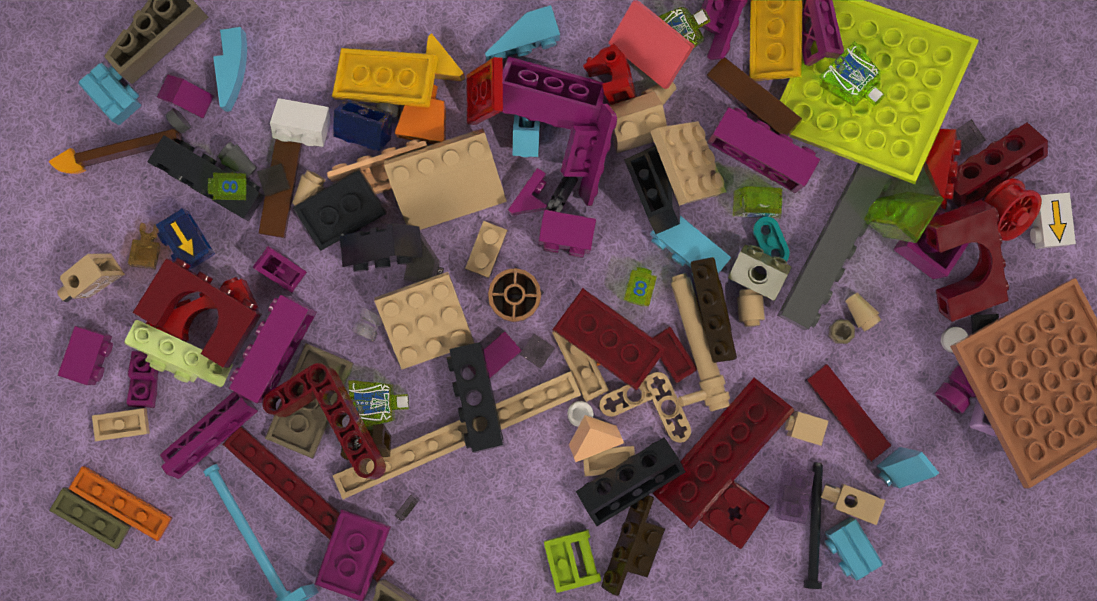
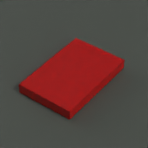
M493 57L466 75L468 125H477L503 111L502 58Z

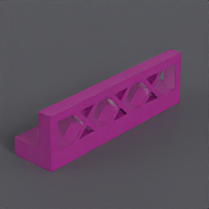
M807 0L804 9H802V55L804 64L807 66L813 65L824 57L837 59L839 56L845 55L832 0ZM808 17L811 18L812 22L809 33L805 27ZM813 41H816L818 52L812 55L811 47Z
M235 391L232 392L160 454L165 462L161 466L167 475L180 479L258 412L257 408L251 400ZM239 397L241 398L234 405H232L233 402H235ZM178 449H180V451H178L173 457H170Z

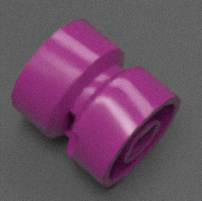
M957 365L948 376L950 382H943L934 395L948 408L962 415L971 404L969 398H976V395L962 368Z

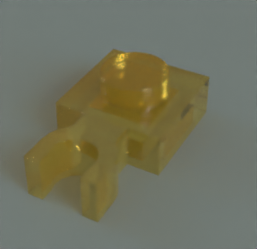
M140 223L139 232L141 240H132L128 265L130 267L156 270L161 245L158 242H154V239L158 236L159 226L154 224L153 231L145 233L146 225L145 223Z

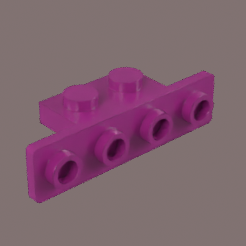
M748 0L703 1L700 11L703 10L708 20L700 25L696 21L695 24L715 34L707 55L708 59H723L730 50V41L733 33L739 25L740 14Z
M602 104L596 126L572 125L561 167V173L564 177H582L578 193L586 206H592L594 198L598 194V183L600 176L604 172L606 154L611 147L612 132L617 125V115L608 104Z

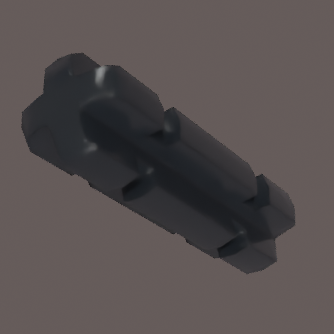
M562 177L546 206L549 211L561 212L578 182V178Z

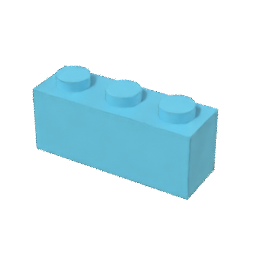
M680 216L679 225L655 234L654 230L650 233L653 237L651 241L661 250H664L666 247L672 252L671 258L682 267L686 264L691 268V261L714 257L719 273L731 259L726 252L682 216Z

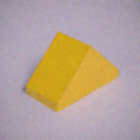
M431 33L427 39L426 54H435L438 57L435 79L463 81L465 79L463 71Z

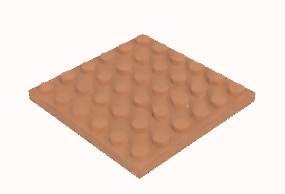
M1076 278L1062 283L950 346L1023 488L1033 487L1097 448V317Z

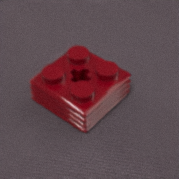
M733 481L703 515L700 521L730 543L742 549L770 507ZM738 506L737 512L739 516L737 518L733 516L729 519L730 513L728 509L730 507L735 509Z

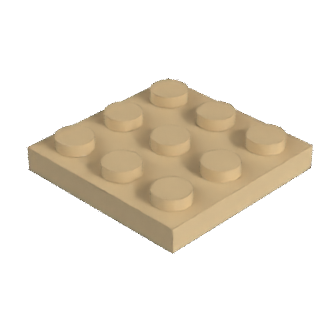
M699 121L659 127L651 131L652 138L679 206L726 193L724 179L718 172L714 154L708 147L705 131L700 126Z
M449 272L374 298L401 369L450 353L449 349L474 344Z

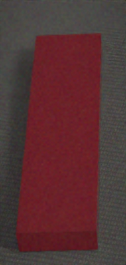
M828 364L823 365L806 379L869 461L872 462L892 446Z

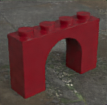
M983 200L924 220L927 244L941 253L971 242L977 243L979 248V259L970 275L961 281L935 290L939 312L951 322L1009 301L1007 293L1009 284L1004 272L1006 262L1001 252L1002 237L998 231L997 224L999 214L995 207Z
M178 257L175 261L166 258L133 313L156 327H163L183 297L196 292L206 294L217 307L218 324L202 350L201 355L223 368H230L262 316V313L256 310L258 305L246 298L243 301L235 298V291L225 285H221L219 288L212 284L213 278L201 271L198 274L189 270L191 265Z

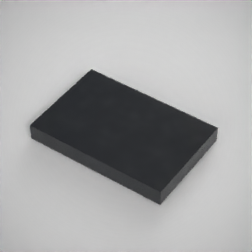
M361 168L293 206L294 211L320 251L340 241L339 236L354 233L387 214L386 209Z

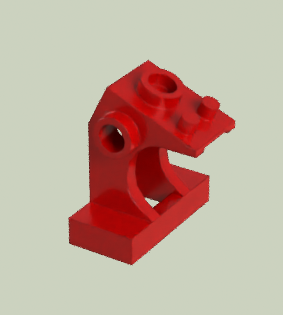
M614 43L609 47L601 49L594 58H587V63L583 67L589 77L602 74L612 75L610 82L602 84L604 94L610 105L637 97L630 65L625 55Z

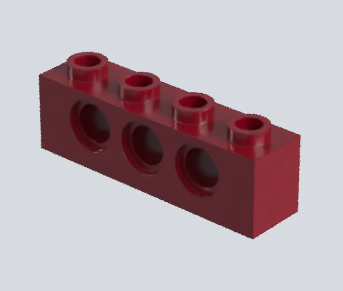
M1028 122L1019 128L1012 129L1008 135L990 143L986 149L970 156L958 166L957 176L951 178V183L954 184L953 199L950 200L958 208L977 202L1003 181L1016 177L1048 156V140Z

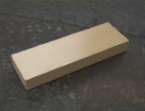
M552 332L585 401L587 402L608 392L609 389L595 361L557 333Z

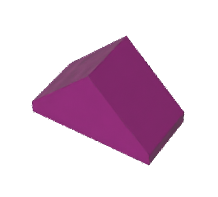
M167 75L157 98L204 119L214 95L184 79Z
M269 246L253 266L255 270L291 293L307 273L279 251Z

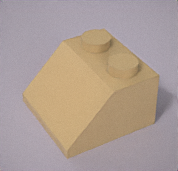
M655 91L609 105L617 115V125L612 132L617 153L654 142L651 131L667 126L663 104Z

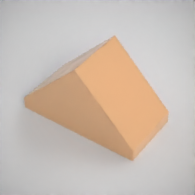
M585 415L570 441L569 447L575 462L621 445L624 441L616 425Z

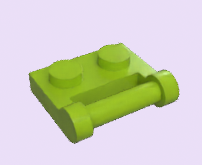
M589 529L543 541L556 593L590 585L602 580L600 572L596 570L588 539L591 537ZM577 541L579 542L587 575L579 577L571 543Z

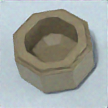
M835 320L829 326L828 336L835 344H848L855 337V327L849 320Z

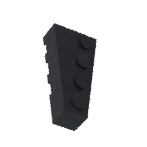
M163 135L147 161L149 164L165 171L171 177L190 186V188L212 199V201L239 217L250 221L265 196L259 192L260 186L248 179L243 183L237 179L239 175L237 172L226 166L221 170L215 166L217 163L215 159L205 153L200 157L193 153L195 148L183 140L178 144ZM226 180L229 182L236 181L238 185L237 191L235 193L231 191L224 192L222 189L223 182ZM228 183L224 184V189L226 190L229 189ZM233 183L231 188L235 190L236 185Z

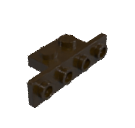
M710 257L691 261L690 265L712 361L717 363L735 360L737 355L731 333L732 328L715 258Z
M650 495L630 506L625 522L621 527L616 547L613 549L608 569L604 574L601 587L615 596H619L627 572L648 578L665 528L646 521L654 501V497Z

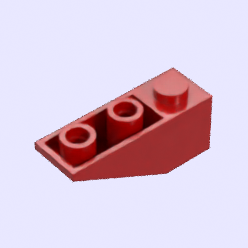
M956 129L939 130L923 166L942 209H946L948 199H953L954 184L951 183V178L957 176L958 162L954 160L955 155L960 156L961 140H957Z

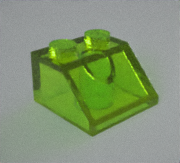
M903 192L877 198L869 207L864 221L883 237L917 243L944 198L937 195Z

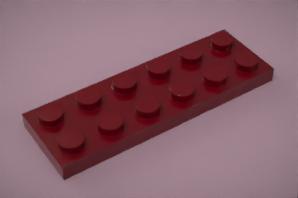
M754 377L680 461L686 472L652 494L692 529L795 410Z

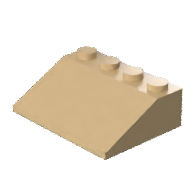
M483 128L384 160L387 176L406 225L419 226L420 230L507 202Z

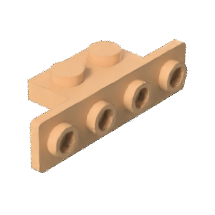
M420 139L412 140L405 144L406 147L397 150L395 147L381 151V155L371 157V155L363 156L356 160L357 163L348 166L346 163L338 164L332 167V171L327 172V176L332 182H335L361 168L375 193L379 194L392 189L384 167V160L427 147L428 145L426 141H420Z

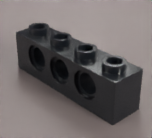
M478 342L449 349L451 356L447 357L449 371H454L456 381L452 382L455 397H460L462 407L458 408L461 423L465 422L467 427V433H464L466 448H471L473 453L505 446L483 345ZM468 366H473L476 369L474 378L470 380L464 379L462 375L463 370ZM478 391L482 396L481 402L475 406L470 405L468 402L470 393ZM478 417H485L487 420V427L483 431H476L474 428V421Z
M663 437L636 455L629 457L618 466L609 469L595 480L586 483L576 493L595 525L599 526L686 471L672 447Z

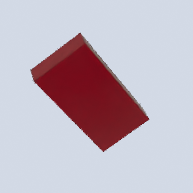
M670 326L652 337L667 348L660 357V360L675 383L680 382L697 371L696 365Z

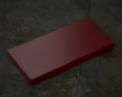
M584 288L581 289L552 329L635 391L638 390L667 349Z

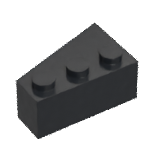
M656 145L624 159L655 234L679 225L680 206Z
M391 223L386 225V229L379 230V227L371 228L368 232L359 231L339 236L342 267L353 268V272L368 271L369 266L375 265L376 269L391 267V262H397V265L413 264V259L423 257L419 226Z

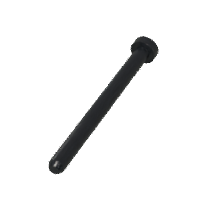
M814 462L812 465L808 580H804L803 586L809 589H822V582L818 581L823 465L820 462Z

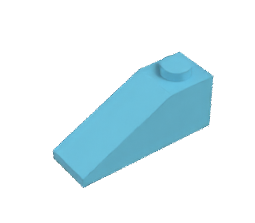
M899 447L877 465V468L881 471L878 474L880 479L888 487L892 485L899 489L939 474L923 452Z

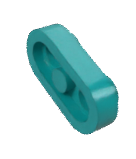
M772 217L758 219L752 229L758 247L769 256H771L773 249L778 250L779 257L787 262L790 251L778 222ZM762 226L769 228L770 232L768 235L762 234Z

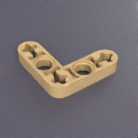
M651 373L645 378L639 387L642 393L641 398L636 402H632L627 398V391L631 388L629 385L609 392L600 399L599 407L601 412L610 417L652 400L671 440L681 443L688 440L691 435L689 422L668 377L663 373ZM656 376L658 379H664L665 383L661 385L664 393L668 390L671 395L663 396L658 401L655 396L660 395L657 388L652 389L651 384L654 382L653 378ZM622 391L623 399L628 406L623 408V404L619 403L615 406L614 412H611L610 409L605 410L606 399L611 398L612 401L620 398L617 393ZM665 400H672L675 403L676 408L672 414L667 415L662 412L661 404ZM679 413L681 419L676 420L679 426L686 427L682 438L678 435L673 436L672 431L675 430L673 422L669 424L666 422V419H672Z

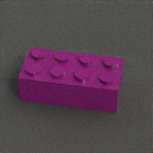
M508 57L503 69L502 112L570 130L572 125L596 126L605 96L602 86L604 82Z
M728 107L707 144L793 193H797L804 188L820 161L815 156L816 153L805 146L800 148L793 144V140L785 134H775L770 131V126L759 120L754 122L747 118L748 115L743 110L736 107L733 109Z
M280 295L279 298L273 299L268 309L271 312L266 322L262 321L255 332L257 338L254 344H249L243 353L242 358L245 359L240 368L237 367L230 377L232 383L229 389L257 404L262 403L264 396L277 387L317 314V311L288 296Z

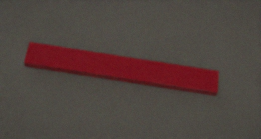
M241 426L232 433L222 445L330 540L340 512L246 428ZM382 551L373 576L376 582L395 563L384 551Z

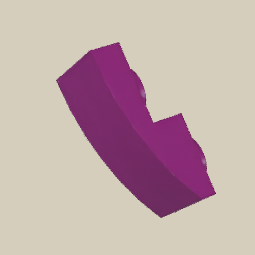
M132 351L128 370L130 385L126 404L129 407L155 408L158 370L149 366L150 363L145 361L148 354Z

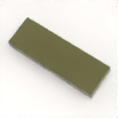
M65 487L61 489L49 510L114 549L120 547L131 528V525Z

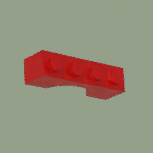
M237 277L223 282V285L236 292L235 298L240 301L246 298L257 305L246 280H238ZM201 292L199 293L200 298L196 300L186 299L179 302L163 327H156L149 322H146V324L187 342L189 341V328L194 318L203 311L217 309L209 296Z

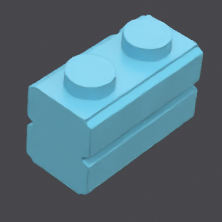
M101 63L84 76L78 84L112 122L120 125L141 107L140 102L137 100L139 94L129 84L126 87L120 81L123 77L113 66L108 68Z
M849 517L825 531L828 537L825 543L832 554L837 553L840 557L841 562L838 565L846 577L851 576L853 579L859 580L883 565L855 518Z

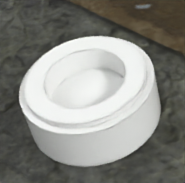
M960 327L948 328L942 333L941 344L946 351L953 353L950 346L964 339L968 334Z
M584 401L574 402L568 409V419L574 426L579 427L585 415L593 418V410Z

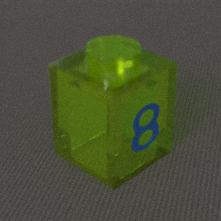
M213 173V178H208V194H213V200H246V174Z
M637 267L636 271H630L623 297L624 302L649 307L657 276L651 275L652 270Z

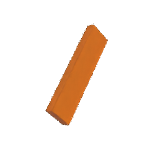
M86 466L80 468L69 487V490L156 541L161 539L172 520L171 516Z

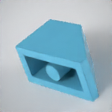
M514 114L513 156L538 157L540 121H531Z

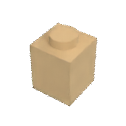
M794 411L793 415L786 420L785 430H788L787 436L822 446L828 420Z

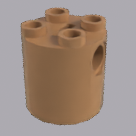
M517 268L504 270L496 275L490 283L488 291L489 304L495 314L503 320L510 322L524 321L531 317L539 307L541 299L540 285L535 277L526 270ZM507 294H522V298H507Z

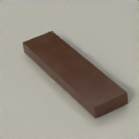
M727 58L721 59L707 74V78L757 119L770 126V129L777 135L782 133L789 136L802 122L800 116Z
M170 129L74 154L76 164L87 167L155 150L163 135L176 143H180L183 138L180 132Z
M275 139L258 234L286 238L302 143L284 142Z

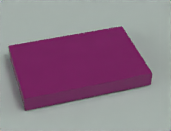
M341 509L314 585L359 601H365L391 526Z

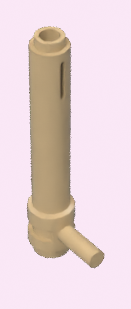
M686 273L674 276L671 283L672 290L701 380L699 381L701 390L679 397V404L681 407L704 400L705 405L709 406L710 412L730 406L728 401L730 399L729 392L725 391V379L723 375H720L717 363L712 361L703 317L691 278L687 277Z

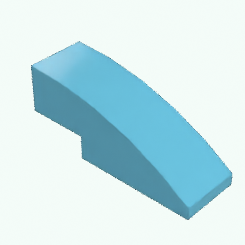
M241 27L220 30L223 55L213 56L220 108L225 112L232 110L238 98L246 69L247 39L246 32Z

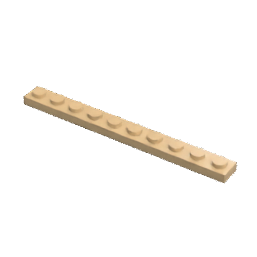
M571 371L497 403L496 408L501 430L580 396L581 393ZM476 418L474 421L475 430H485L487 427L486 418ZM458 420L392 449L390 457L383 458L386 464V471L379 479L362 478L356 474L353 467L334 474L333 478L342 499L466 446L464 440V433H467L466 423H461ZM372 460L366 466L368 473H371L374 469Z

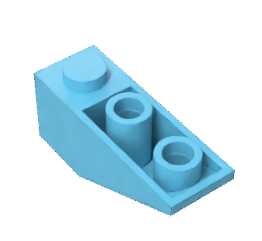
M551 5L525 13L485 53L486 60L498 57L502 58V62L508 59L507 56L513 54L525 56L530 54L533 48L541 46L542 49H548L555 46L556 41H560V32Z

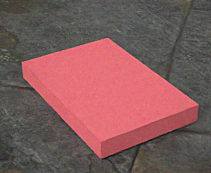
M633 0L609 41L610 45L614 43L629 61L664 89L670 87L695 45L638 0Z

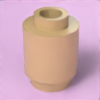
M751 289L740 290L739 297H737L739 322H744L745 327L760 326V321L765 320L763 295Z

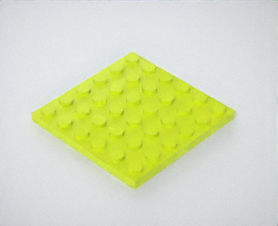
M832 0L845 52L843 57L845 58L849 54L848 49L850 51L853 49V54L869 64L861 61L853 54L852 56L871 70L873 68L871 65H874V69H877L878 74L874 70L873 72L876 74L874 78L868 81L861 91L858 92L854 88L853 93H858L854 95L851 94L853 89L847 91L837 80L833 72L847 89L854 87L852 84L840 77L834 70L833 72H827L831 70L829 68L830 65L837 69L836 59L824 57L813 65L807 66L804 64L802 55L801 77L789 79L780 99L783 104L802 118V122L792 131L789 137L916 184L979 40L864 0ZM813 41L811 47L812 55L818 52L816 41ZM841 58L837 60V62L839 61V64L843 62ZM874 88L883 93L876 102L868 96Z

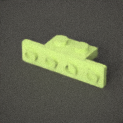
M135 320L124 341L126 345L148 354L145 361L150 363V367L161 372L167 370L173 373L176 379L186 383L189 381L194 383L198 377L218 387H222L233 366L231 364L230 368H223L201 355L202 349L139 320Z

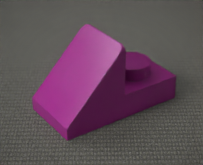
M539 168L535 170L509 207L508 213L513 216L548 210L546 208L547 205L533 196L534 193L539 195L546 186L547 182L544 181L546 178L545 172Z

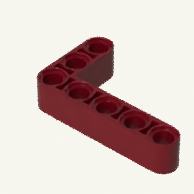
M315 363L264 396L262 402L263 409L266 413L278 417L290 416L317 399L356 474L362 478L373 480L379 479L384 475L386 471L385 461L340 377L333 368L321 363ZM325 371L324 380L319 382L320 373ZM303 385V393L298 396L297 390ZM334 393H337V401L331 405V397ZM281 399V407L277 410L276 403ZM348 415L349 423L346 427H343L342 420ZM360 437L362 441L361 447L355 450L354 443ZM372 460L374 469L371 473H368L366 466Z

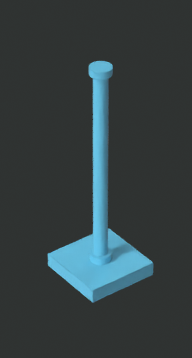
M215 464L204 470L203 473L211 479L277 595L276 601H306L319 593L314 583L302 586L292 593L290 590L287 591L218 472L219 466Z

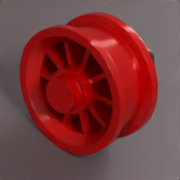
M1016 178L1003 181L988 195L984 196V202L995 207L999 214V221H997L998 231L1003 241L1012 240L1024 233L1036 219L1042 204L1040 194L1034 190H1026L1024 183Z

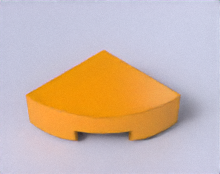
M72 148L67 149L48 161L55 169L63 173L80 174L86 171L85 167L76 164L74 158L75 151Z

